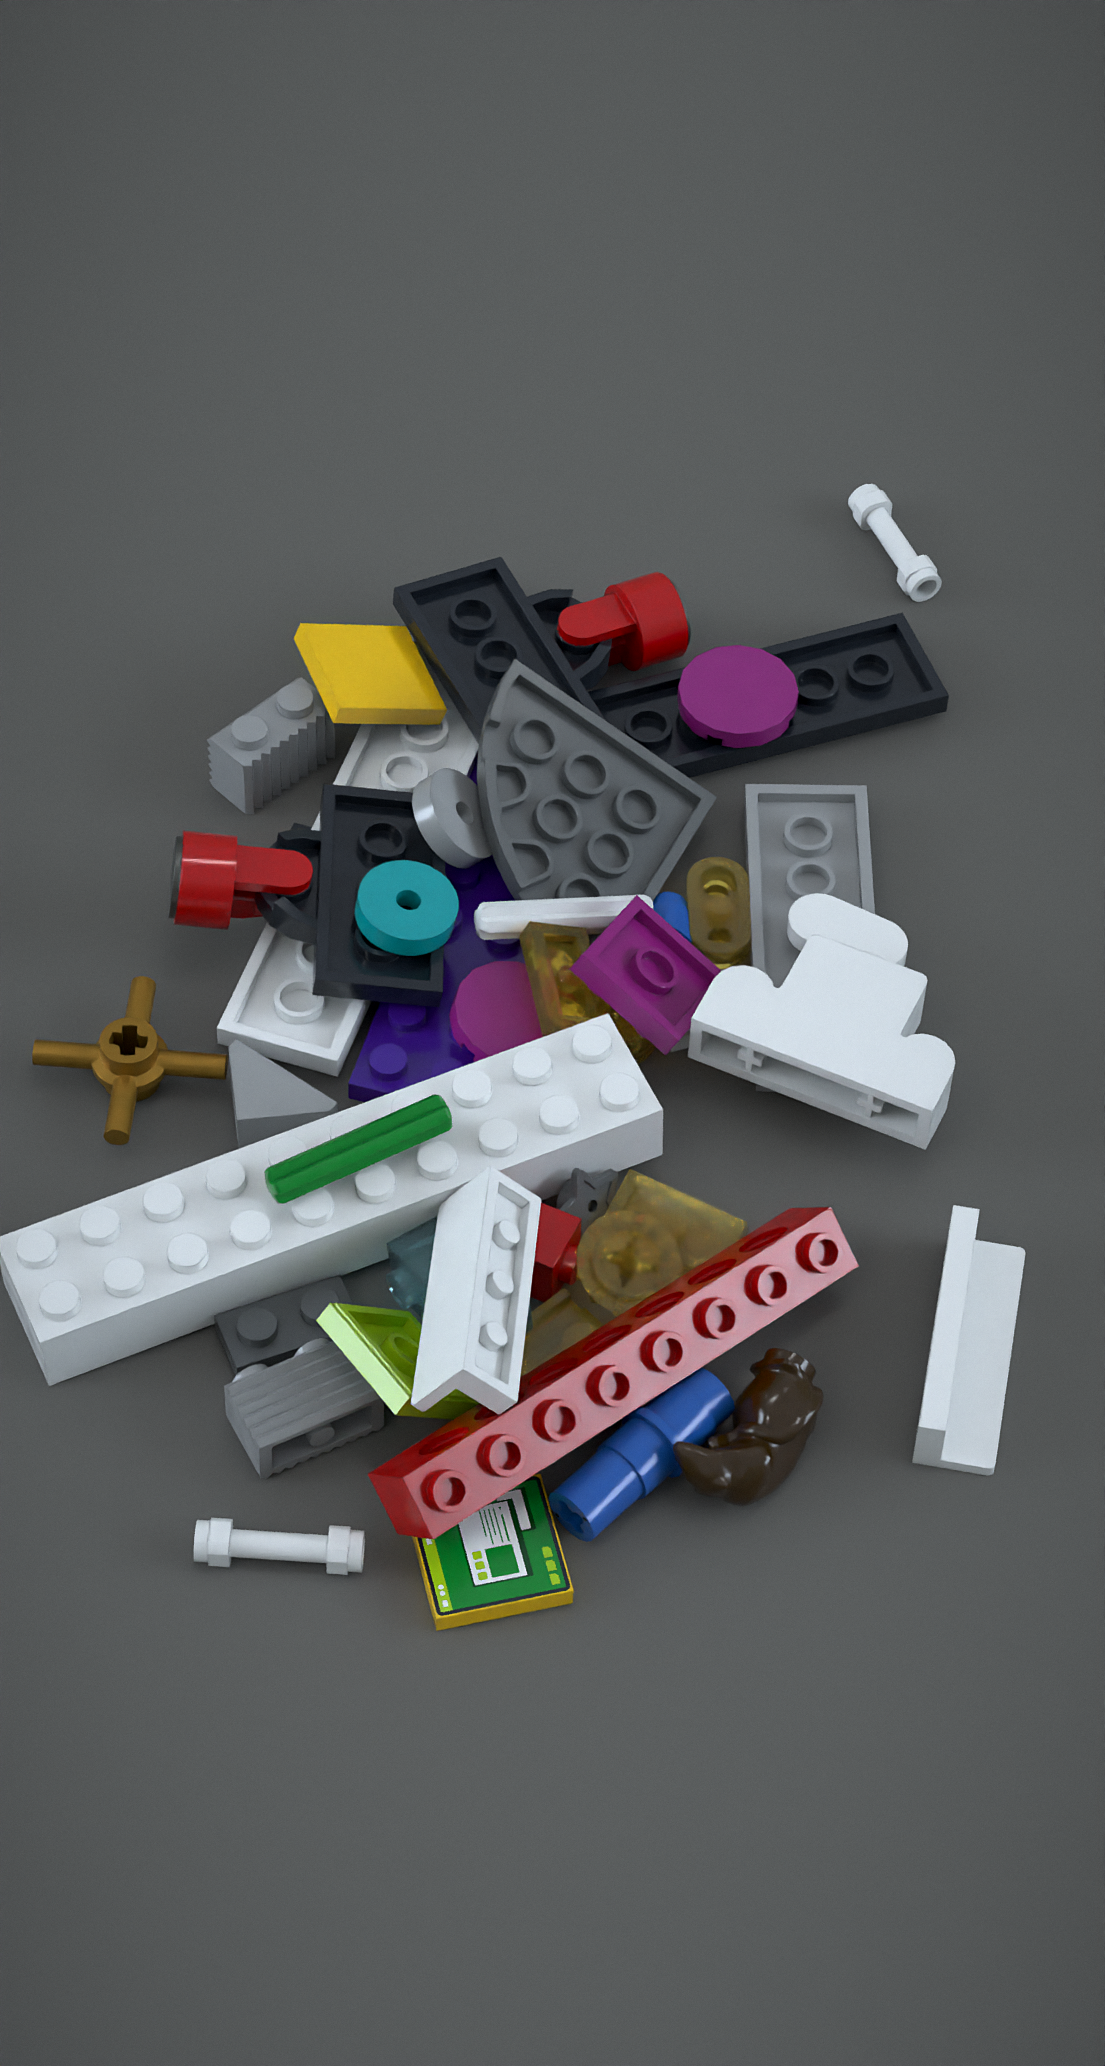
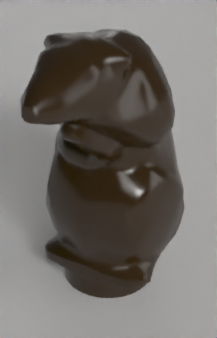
M770 1348L766 1351L762 1360L751 1365L749 1370L755 1378L736 1400L735 1410L732 1414L734 1427L732 1431L707 1439V1448L677 1441L674 1444L673 1452L675 1459L681 1467L686 1480L695 1487L697 1493L709 1497H717L733 1505L746 1506L772 1493L793 1472L805 1448L806 1441L815 1428L817 1413L823 1403L824 1395L822 1390L812 1383L816 1375V1370L812 1364L798 1354L785 1349Z

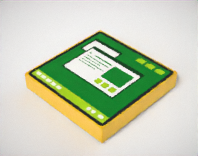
M535 1474L434 1540L412 1536L436 1631L573 1603L574 1590L541 1474Z

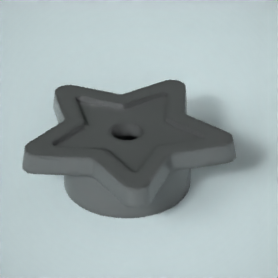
M574 1168L571 1173V1179L563 1185L558 1195L557 1209L582 1219L580 1246L586 1249L592 1248L603 1227L620 1224L623 1220V1215L613 1199L619 1174L611 1168L594 1178L585 1171Z

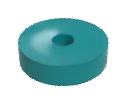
M396 860L380 864L364 876L358 889L354 914L360 931L371 943L390 953L417 956L435 951L448 941L455 926L459 900L451 882L436 869L420 862ZM400 906H408L413 910L403 909Z

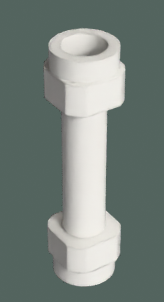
M865 484L857 488L848 500V505L853 511V517L862 530L872 529L898 567L897 582L904 593L916 602H922L933 597L939 591L942 584L937 574V568L927 555L918 556L891 517L893 504L885 492L879 490L875 484Z
M211 1518V1520H197L194 1536V1562H206L208 1566L230 1567L231 1557L326 1563L327 1574L348 1575V1572L362 1573L365 1531L351 1530L350 1526L335 1525L329 1526L328 1535L233 1529V1519Z

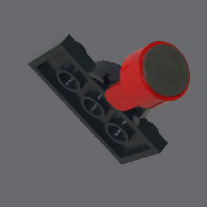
M497 557L395 587L393 594L395 609L478 744L484 718L492 696L514 659L605 720L587 690L598 684L606 674L608 666L622 663L627 669L637 671L680 658L686 653L691 638L690 618L683 596L676 584L661 572H653L610 585L606 588L603 597L580 602L572 598L573 589H549L527 597L503 558Z
M323 784L319 831L296 828L279 832L277 841L270 848L237 845V836L183 830L182 836H176L168 907V918H174V925L228 930L230 918L264 917L271 927L290 939L314 945L312 995L440 1007L443 993L444 945L435 951L417 956H405L387 952L371 943L363 935L356 923L354 914L358 889L362 879L370 870L380 864L396 860L415 861L426 864L445 876V861L431 849L416 823L412 807L413 793ZM400 906L403 909L413 910L408 906Z

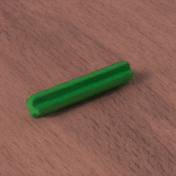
M434 1094L267 1167L264 1171L267 1188L278 1204H285L449 1131L453 1127L450 1109L440 1095Z

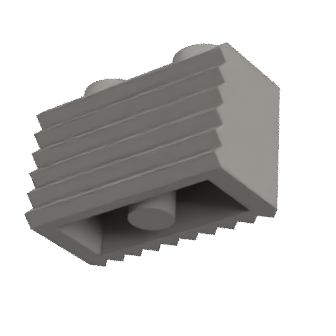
M299 677L208 738L207 741L210 745L208 747L210 752L208 757L211 761L208 765L211 768L209 773L212 777L209 781L218 792L242 812L254 814L255 808H263L264 802H272L273 795L281 796L282 789H290L291 783H299L300 777H308L309 770L317 771L318 764H326L327 758H335V723L332 722L318 690L305 679Z
M324 1338L315 1339L304 1344L298 1349L294 1357L271 1367L265 1364L249 1366L239 1372L232 1383L224 1386L226 1416L260 1478L267 1479L272 1473L280 1474L285 1467L293 1468L298 1462L305 1463L310 1457L317 1458L322 1452L329 1453L334 1447H342L347 1441L354 1442L359 1436L366 1437L371 1431L378 1432L384 1426V1401L334 1341L330 1342Z

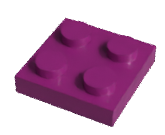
M638 895L630 901L570 968L595 995L608 1003L643 1038L649 1040L664 1055L690 1029L693 1014L713 979L721 972L716 965Z

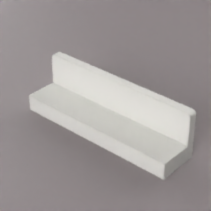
M492 1166L487 1167L442 1202L438 1210L411 1405L422 1412H425L455 1389L460 1390L499 1415L518 1401L542 1199Z
M953 1205L912 1463L989 1476L994 1473L1025 1250L1021 1247L975 1240L980 1209Z

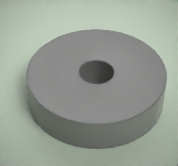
M443 768L416 785L412 796V807L416 823L428 845L441 859L454 867L466 869L492 855L485 835L479 807L478 786L469 777L455 769Z

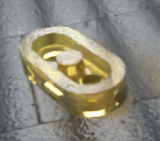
M724 857L702 859L690 868L687 875L686 902L691 944L719 969H726L743 962L750 951L751 912L749 879L744 868L731 859Z

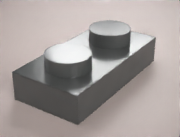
M341 1275L214 1315L215 1331L234 1375L236 1376L243 1369L255 1364H265L271 1367L294 1357L300 1347L312 1340L324 1338L330 1342L333 1341L316 1320L329 1303L354 1305Z

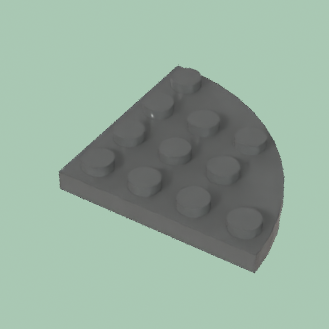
M516 659L513 660L492 696L484 718L478 746V798L485 835L493 858L514 900L646 895L654 901L717 797ZM600 934L542 938L572 966Z

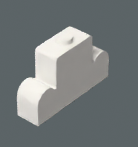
M818 934L808 938L780 988H775L769 976L755 967L746 965L731 966L722 970L713 979L691 1018L689 1058L925 1150L947 1109L955 1067L953 1051L946 1042L936 1036L914 1034L922 1016L927 986V977L924 974L885 960L876 953L862 951Z

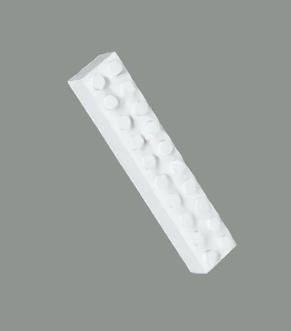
M607 1013L0 1236V1268L3 1281L48 1385L51 1386L215 1324L214 1315L330 1277L343 1276L433 1242L438 1210L442 1202L489 1166H492L544 1200L560 1193L563 1185L571 1179V1173L574 1168H579L594 1178L610 1168L618 1172L658 1157L663 1153V1108L610 1015ZM434 1094L440 1095L450 1109L453 1127L449 1131L285 1204H278L267 1188L264 1174L267 1167Z

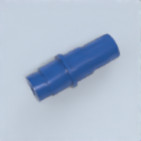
M700 1368L651 1399L643 1407L640 1406L623 1417L622 1426L598 1446L596 1453L550 1493L548 1498L550 1507L561 1525L576 1538L585 1542L592 1541L635 1501L644 1499L667 1477L680 1476L683 1471L675 1459L673 1452L674 1444L677 1441L702 1447L707 1442V1439L714 1436L716 1429L735 1410L734 1401L724 1384L714 1374L704 1368Z

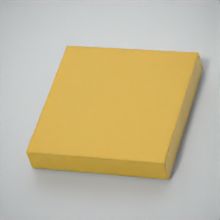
M300 623L293 639L333 723L441 724L447 708L406 626Z

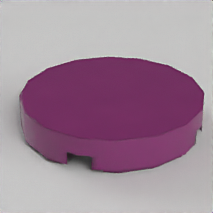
M732 645L715 647L697 655L683 669L678 686L677 702L681 718L695 734L706 740L708 735L722 739V746L744 748L761 746L780 737L789 726V721L795 716L799 691L793 672L781 659L759 648Z
M494 961L473 969L460 983L449 1013L453 1037L461 1048L465 1044L467 1049L475 1055L473 1058L474 1062L578 1024L575 1005L563 986L543 970L518 961Z

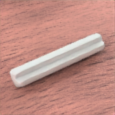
M636 895L483 902L474 911L476 934L484 940L601 934ZM638 895L653 909V901L650 897Z

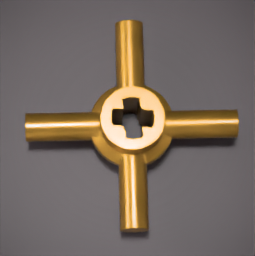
M138 976L132 979L125 1017L109 1023L101 1032L96 1044L35 1039L33 1044V1065L93 1070L96 1079L111 1095L103 1137L108 1143L114 1145H124L129 1142L136 1102L153 1095L159 1088L160 1082L165 1075L226 1080L227 1054L168 1050L164 1040L150 1024L156 982L145 976Z

